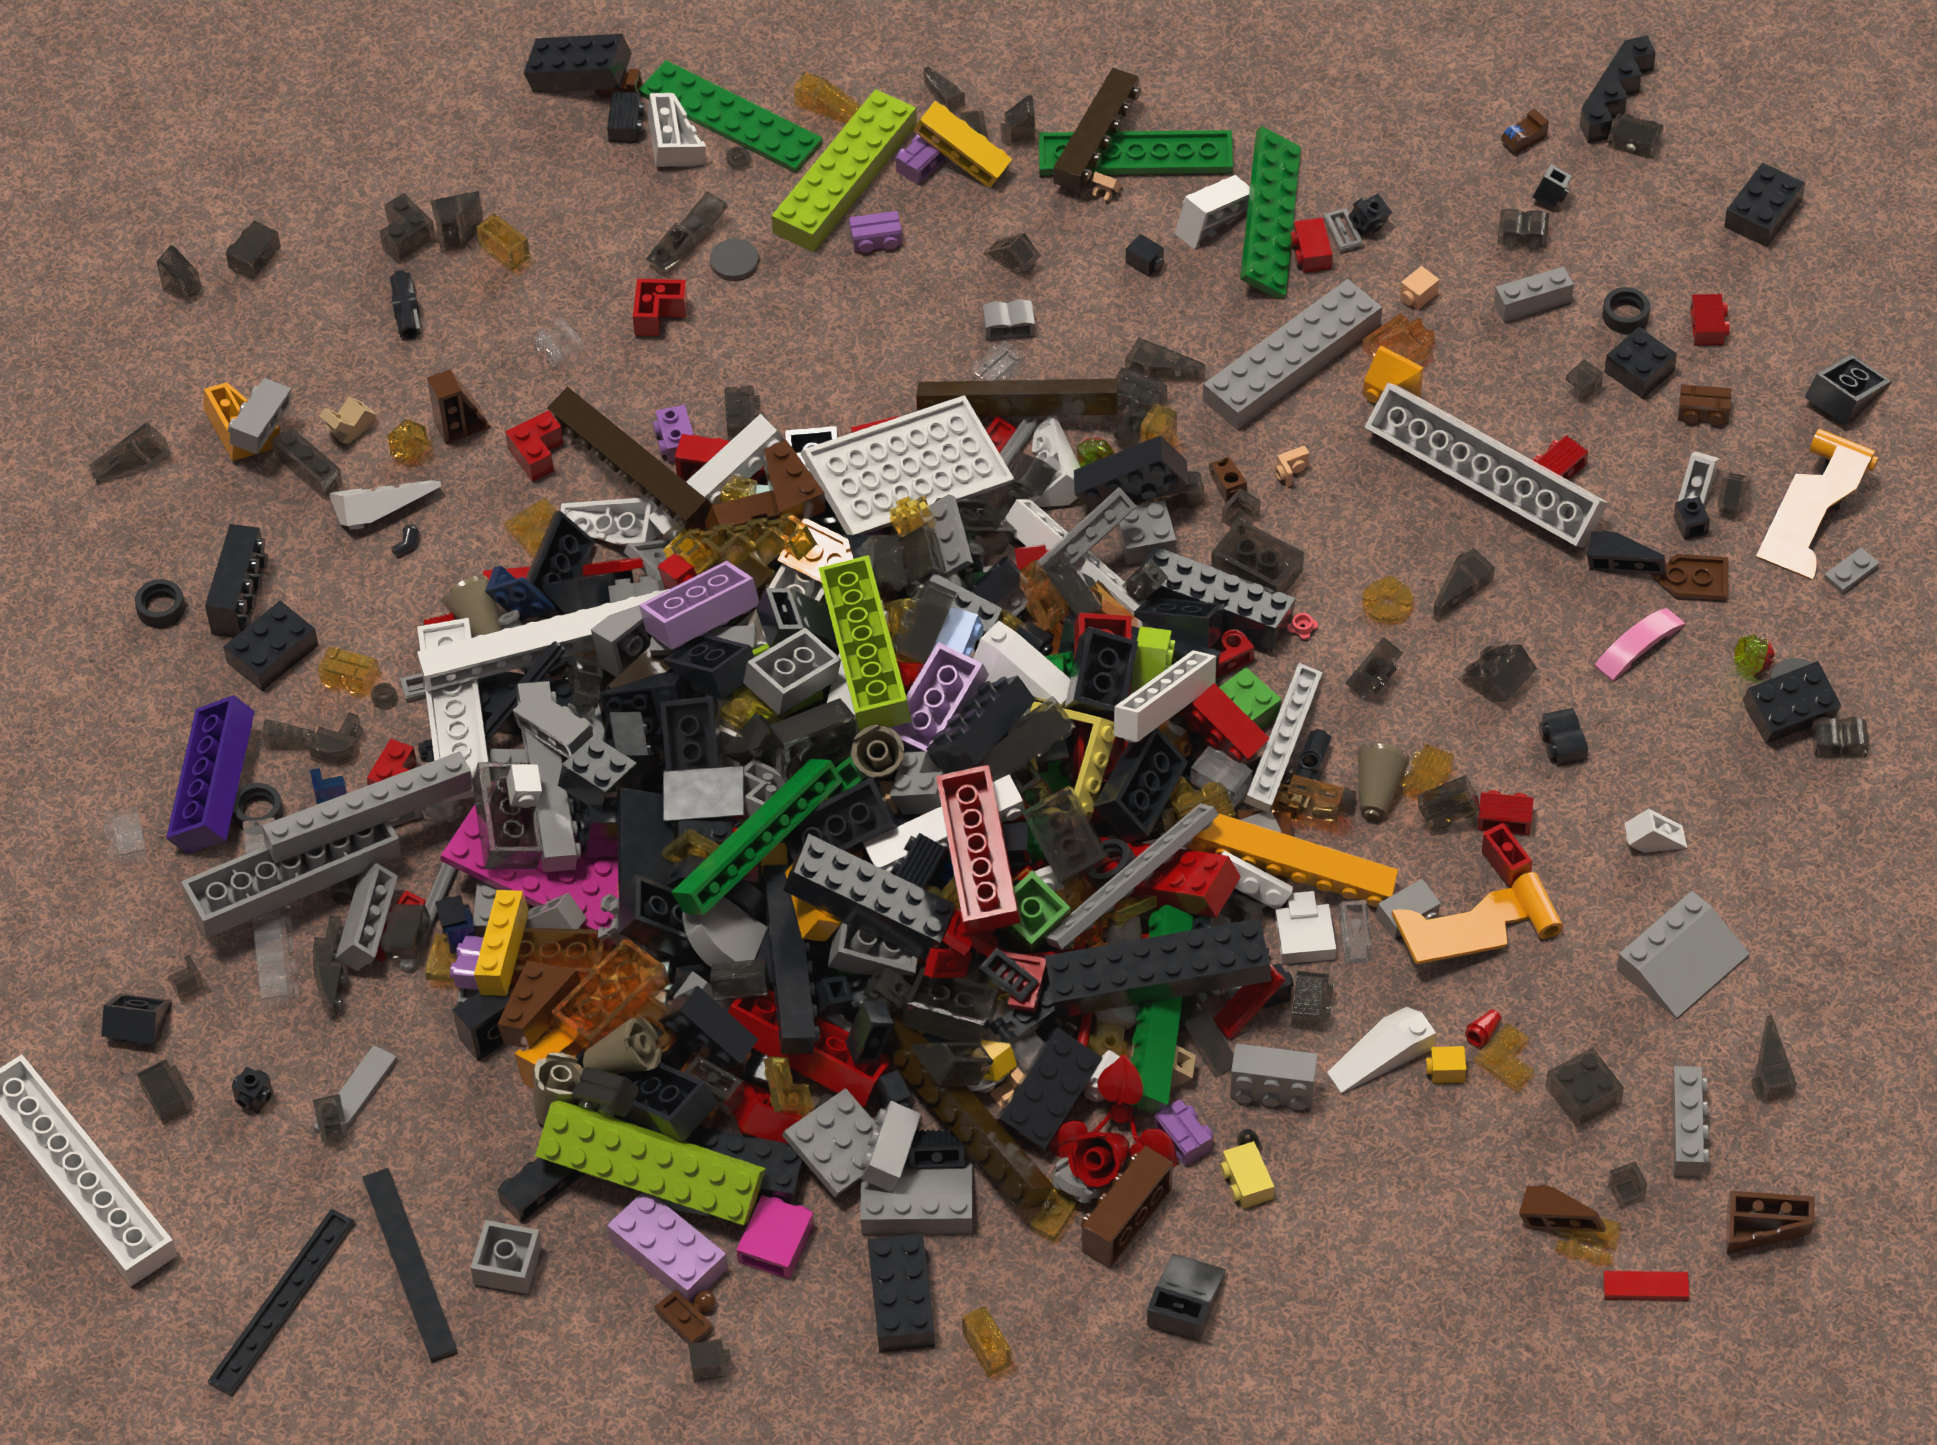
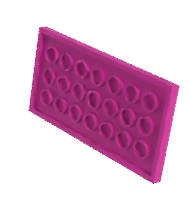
M492 779V787L485 789L441 854L440 861L497 889L523 891L526 902L535 907L544 905L552 899L569 893L587 917L580 928L598 937L599 928H609L615 918L609 911H602L601 900L608 894L619 898L617 890L618 847L615 857L584 858L582 847H580L581 859H576V870L543 872L533 806L528 808L510 806L508 786ZM605 939V941L615 945L610 939Z

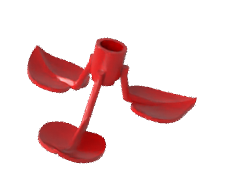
M1121 1055L1114 1063L1105 1068L1098 1078L1097 1086L1099 1092L1106 1100L1114 1102L1110 1112L1107 1113V1116L1093 1131L1099 1132L1112 1118L1118 1123L1129 1121L1132 1137L1136 1141L1129 1149L1130 1157L1135 1153L1139 1154L1146 1146L1172 1161L1173 1167H1175L1179 1160L1174 1143L1165 1132L1159 1129H1147L1142 1132L1140 1137L1137 1135L1136 1117L1132 1115L1135 1107L1129 1104H1135L1141 1099L1143 1083L1133 1063L1125 1055ZM1069 1121L1062 1124L1049 1142V1150L1062 1159L1067 1158L1069 1149L1072 1147L1075 1139L1088 1132L1087 1126L1081 1121Z

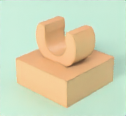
M1097 172L1094 173L1091 180L1097 185L1093 188L1092 195L1097 197L1100 191L1105 190V201L1111 200L1112 191L1119 193L1122 187L1118 180Z

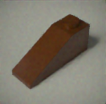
M1547 1185L1527 1186L1519 1211V1215L1527 1228L1536 1230L1605 1232L1606 1226L1595 1210L1554 1187Z

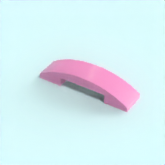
M1669 609L1659 610L1625 632L1605 651L1594 664V667L1613 682L1631 668L1633 661L1664 637L1666 639L1671 637L1684 627L1685 623Z

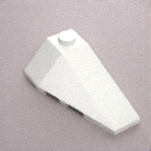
M1048 416L1034 429L1032 452L1036 454L1034 463L1030 464L1029 471L1033 473L1032 481L1027 484V493L1029 499L1038 507L1070 505L1078 499L1074 492V470L1080 468V465L1057 417Z
M430 480L400 484L397 488L395 486H378L375 488V491H371V489L362 490L361 488L330 493V499L340 525L349 526V530L364 528L365 523L374 522L441 487V482Z
M647 497L561 504L560 511L593 538L627 546V544L652 541L662 533L648 518L658 507Z
M998 621L980 639L973 659L983 663L989 674L986 681L992 683L1004 676L1010 678L1018 675L1036 700L1060 707L1065 705L1070 678L1018 633Z
M1405 1007L1379 1021L1327 1072V1075L1340 1094H1343L1431 1051V1048L1435 1047L1436 1032L1422 1012Z

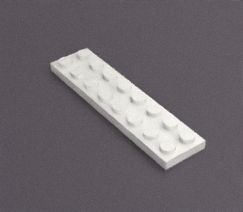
M469 618L417 627L420 651L472 638ZM478 679L431 691L426 690L434 760L460 751L471 770L472 789L442 800L441 803L481 796L485 789H489L492 786Z

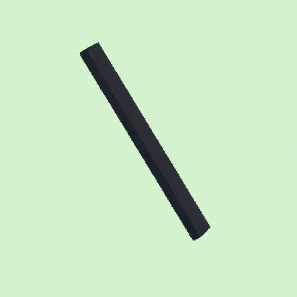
M389 1168L362 1176L430 1361L434 1362L457 1354V1348Z
M332 1208L211 1375L208 1385L231 1397L234 1395L355 1225L354 1219Z

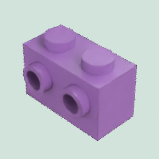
M685 405L657 410V421L652 422L655 436L661 437V440L658 441L660 454L666 455L668 463L675 462L681 434L693 435Z

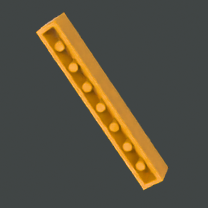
M1219 814L1212 821L1210 827L1196 834L1192 842L1187 845L1193 851L1220 855L1223 851H1226L1258 869L1265 870L1270 875H1281L1290 878L1295 883L1310 884L1316 886L1321 891H1332L1341 894L1347 899H1358L1367 902L1372 907H1378V903L1393 895L1398 869L1222 814Z

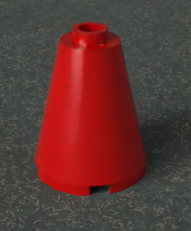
M1091 1131L1078 1136L1068 1152V1164L1072 1174L1088 1186L1100 1187L1112 1182L1119 1174L1129 1153V1141L1124 1135L1111 1132Z

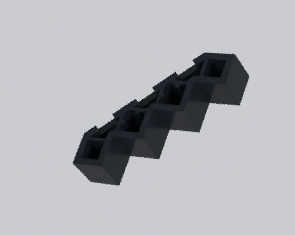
M1648 35L1624 41L1582 106L1579 126L1587 143L1610 138L1612 118L1625 115L1627 95L1639 93L1641 73L1654 70L1656 51Z

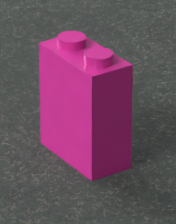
M762 1195L737 1247L738 1263L790 1279L814 1227L813 1212L804 1206H793L784 1203L783 1200L777 1197L769 1198Z

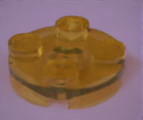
M1386 576L1383 579L1376 580L1363 591V611L1374 622L1397 624L1407 619L1411 614L1414 596L1409 587L1397 581L1394 576ZM1384 598H1388V599L1391 598V599H1393V600H1392V603H1393V604H1392V605H1390L1389 603L1383 604V599H1384Z

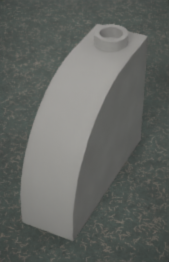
M724 896L705 915L684 914L683 912L685 932L696 953L711 968L736 984L750 971L767 927Z

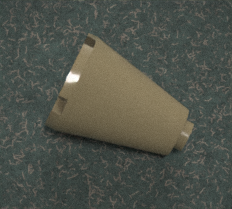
M477 576L462 580L451 588L453 593L448 597L445 593L442 599L444 606L450 613H453L457 620L469 618L473 638L478 635H486L503 630L502 625L498 622L499 614L496 602L485 592L489 582L486 576H483V579L480 580Z
M872 725L860 731L856 735L851 749L852 760L856 768L864 775L873 778H888L893 775L900 767L905 753L903 741L895 730L880 725Z
M1373 743V748H1366V744L1358 748L1360 811L1364 813L1366 818L1379 819L1386 815L1409 765L1410 756L1408 754L1406 757L1403 756L1402 749L1398 747Z
M631 1018L587 1049L584 1053L583 1065L588 1072L595 1076L649 1071L656 1068L661 1061V1047L657 1049L655 1040L659 1039L658 1035L645 1018Z
M565 1053L547 1054L546 1058L542 1060L540 1058L536 1062L533 1070L535 1117L543 1125L545 1124L551 1103L561 1100L574 1104L587 1085V1069L585 1067L582 1068L577 1063L578 1059Z

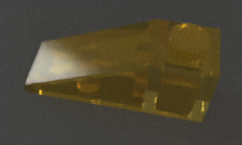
M804 71L793 87L794 103L796 106L843 124H847L862 106L827 79Z

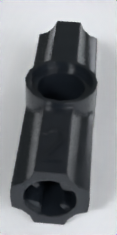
M399 270L390 276L394 316L397 318L400 337L406 340L414 339L421 334L416 292L413 291L411 274L404 270Z
M1316 729L1310 731L1303 752L1299 755L1298 766L1288 792V798L1296 804L1304 805L1310 803L1317 780L1321 776V769L1332 740V736L1328 735L1324 730Z

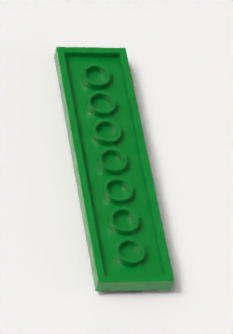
M665 60L638 90L641 96L648 100L650 93H674L686 112L688 120L794 173L802 167L823 143V137L668 60Z
M1261 126L1256 130L1240 280L1277 299H1282L1286 296L1291 249L1290 232L1293 229L1301 146Z
M1232 130L1119 131L1118 134L1113 135L1109 150L1103 152L1099 167L1093 169L1092 175L1095 172L1103 175L1233 173ZM1039 132V175H1053V167L1074 132Z

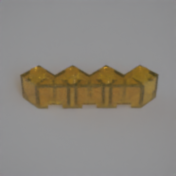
M793 514L781 515V519L769 521L768 518L749 520L745 525L734 526L733 523L713 526V530L701 532L700 529L689 530L671 546L674 554H677L693 565L696 574L699 575L715 561L720 564L728 561L737 567L749 555L763 566H766L783 550L800 561L818 543L806 524Z

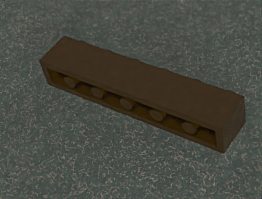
M1112 67L1053 167L1054 184L1081 192L1085 184H1089L1093 169L1099 167L1103 152L1109 150L1113 135L1119 133L1123 118L1128 117L1133 101H1137L1140 96L1139 76Z

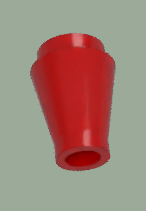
M1490 1009L1486 1014L1468 1024L1465 1032L1468 1042L1476 1047L1487 1045L1498 1024L1502 1021L1501 1015L1496 1010Z

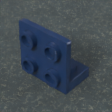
M502 565L493 568L485 592L507 612L518 610L521 621L554 611L555 605L524 577L516 579Z

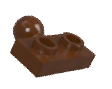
M674 1290L655 1305V1312L693 1347L713 1331V1324L700 1312H711L716 1306V1298L710 1291H701L695 1296L694 1304H691L677 1290Z

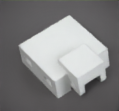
M1314 891L1292 893L1287 899V908L1276 909L1275 911L1282 964L1336 959V945L1329 904L1316 905Z

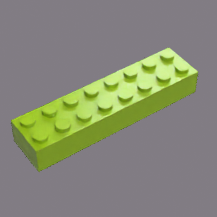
M875 89L771 215L773 234L814 252L917 125L916 107Z
M869 555L819 567L818 570L859 732L872 725L893 727L912 722Z
M561 1100L550 1104L535 1154L536 1157L741 1225H745L751 1219L766 1168L685 1141L682 1143L666 1135Z

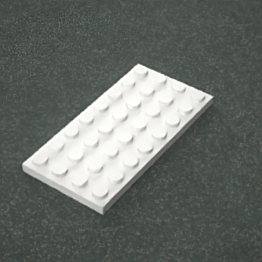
M965 395L806 448L800 454L811 474L825 492V498L846 534L853 536L865 535L905 521L948 494L955 496L956 502H960L1008 485L1014 480Z

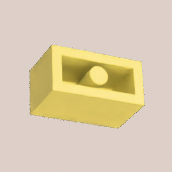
M1254 1141L1223 1151V1162L1220 1163V1170L1224 1179L1229 1178L1232 1184L1230 1186L1232 1198L1235 1202H1240L1242 1209L1274 1199L1273 1182Z

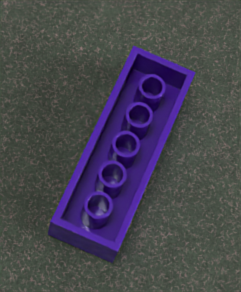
M234 695L195 710L166 836L167 840L186 854L224 842L228 836L255 712Z

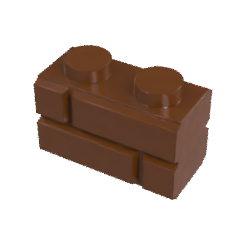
M1681 384L1678 420L1690 424L1696 422H1706L1715 426L1728 424L1732 388Z

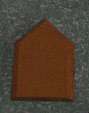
M1676 554L1666 564V575L1650 574L1677 598L1728 600V557Z

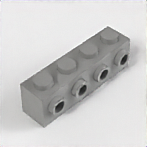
M377 863L358 877L336 954L337 960L356 971L366 964L370 965L376 957L398 877Z
M1674 1066L1672 1076L1673 1177L1701 1178L1703 1166H1708L1709 1150L1704 1149V1142L1708 1141V1125H1703V1118H1707L1708 1103L1703 1101L1702 1095L1707 1093V1078H1702V1067Z

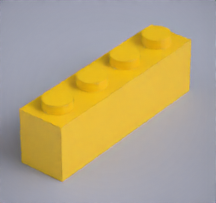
M936 101L933 102L913 129V132L988 188L994 185L1012 160L1005 151L998 149L985 136L977 133L965 121L956 117L945 106L940 105Z
M496 891L474 971V978L480 995L507 996L529 914L523 891Z

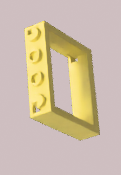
M1034 702L1029 715L1059 710L1061 717L1092 724L1093 728L1069 811L1031 802L1036 779L1039 774L1028 724L1025 727L1021 741L1022 752L1018 753L1012 776L1021 786L1019 792L1031 811L1045 815L1051 814L1053 817L1057 812L1078 819L1080 824L1089 826L1094 810L1093 806L1101 788L1115 738L1114 722L1101 717Z

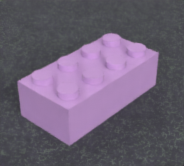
M725 561L640 604L639 608L646 632L672 650L683 646L686 642L706 634L707 631L717 626L727 624L729 620L741 614L750 612L751 609L758 605L759 599L753 578L730 562Z
M939 642L936 644L906 695L912 722L889 727L894 729L901 737L904 749L910 752H927V747L933 742L932 737L948 726L947 721L955 714L961 712L963 703L974 697L978 693L977 688L987 680L989 674L983 663Z
M642 1192L607 1225L609 1240L672 1292L677 1290L691 1304L699 1292L705 1291L728 1269L726 1253L654 1195Z

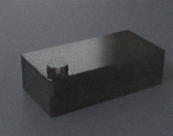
M477 763L472 778L484 869H537L543 846L537 807L523 808L520 806H510L507 777L511 765H530V763Z

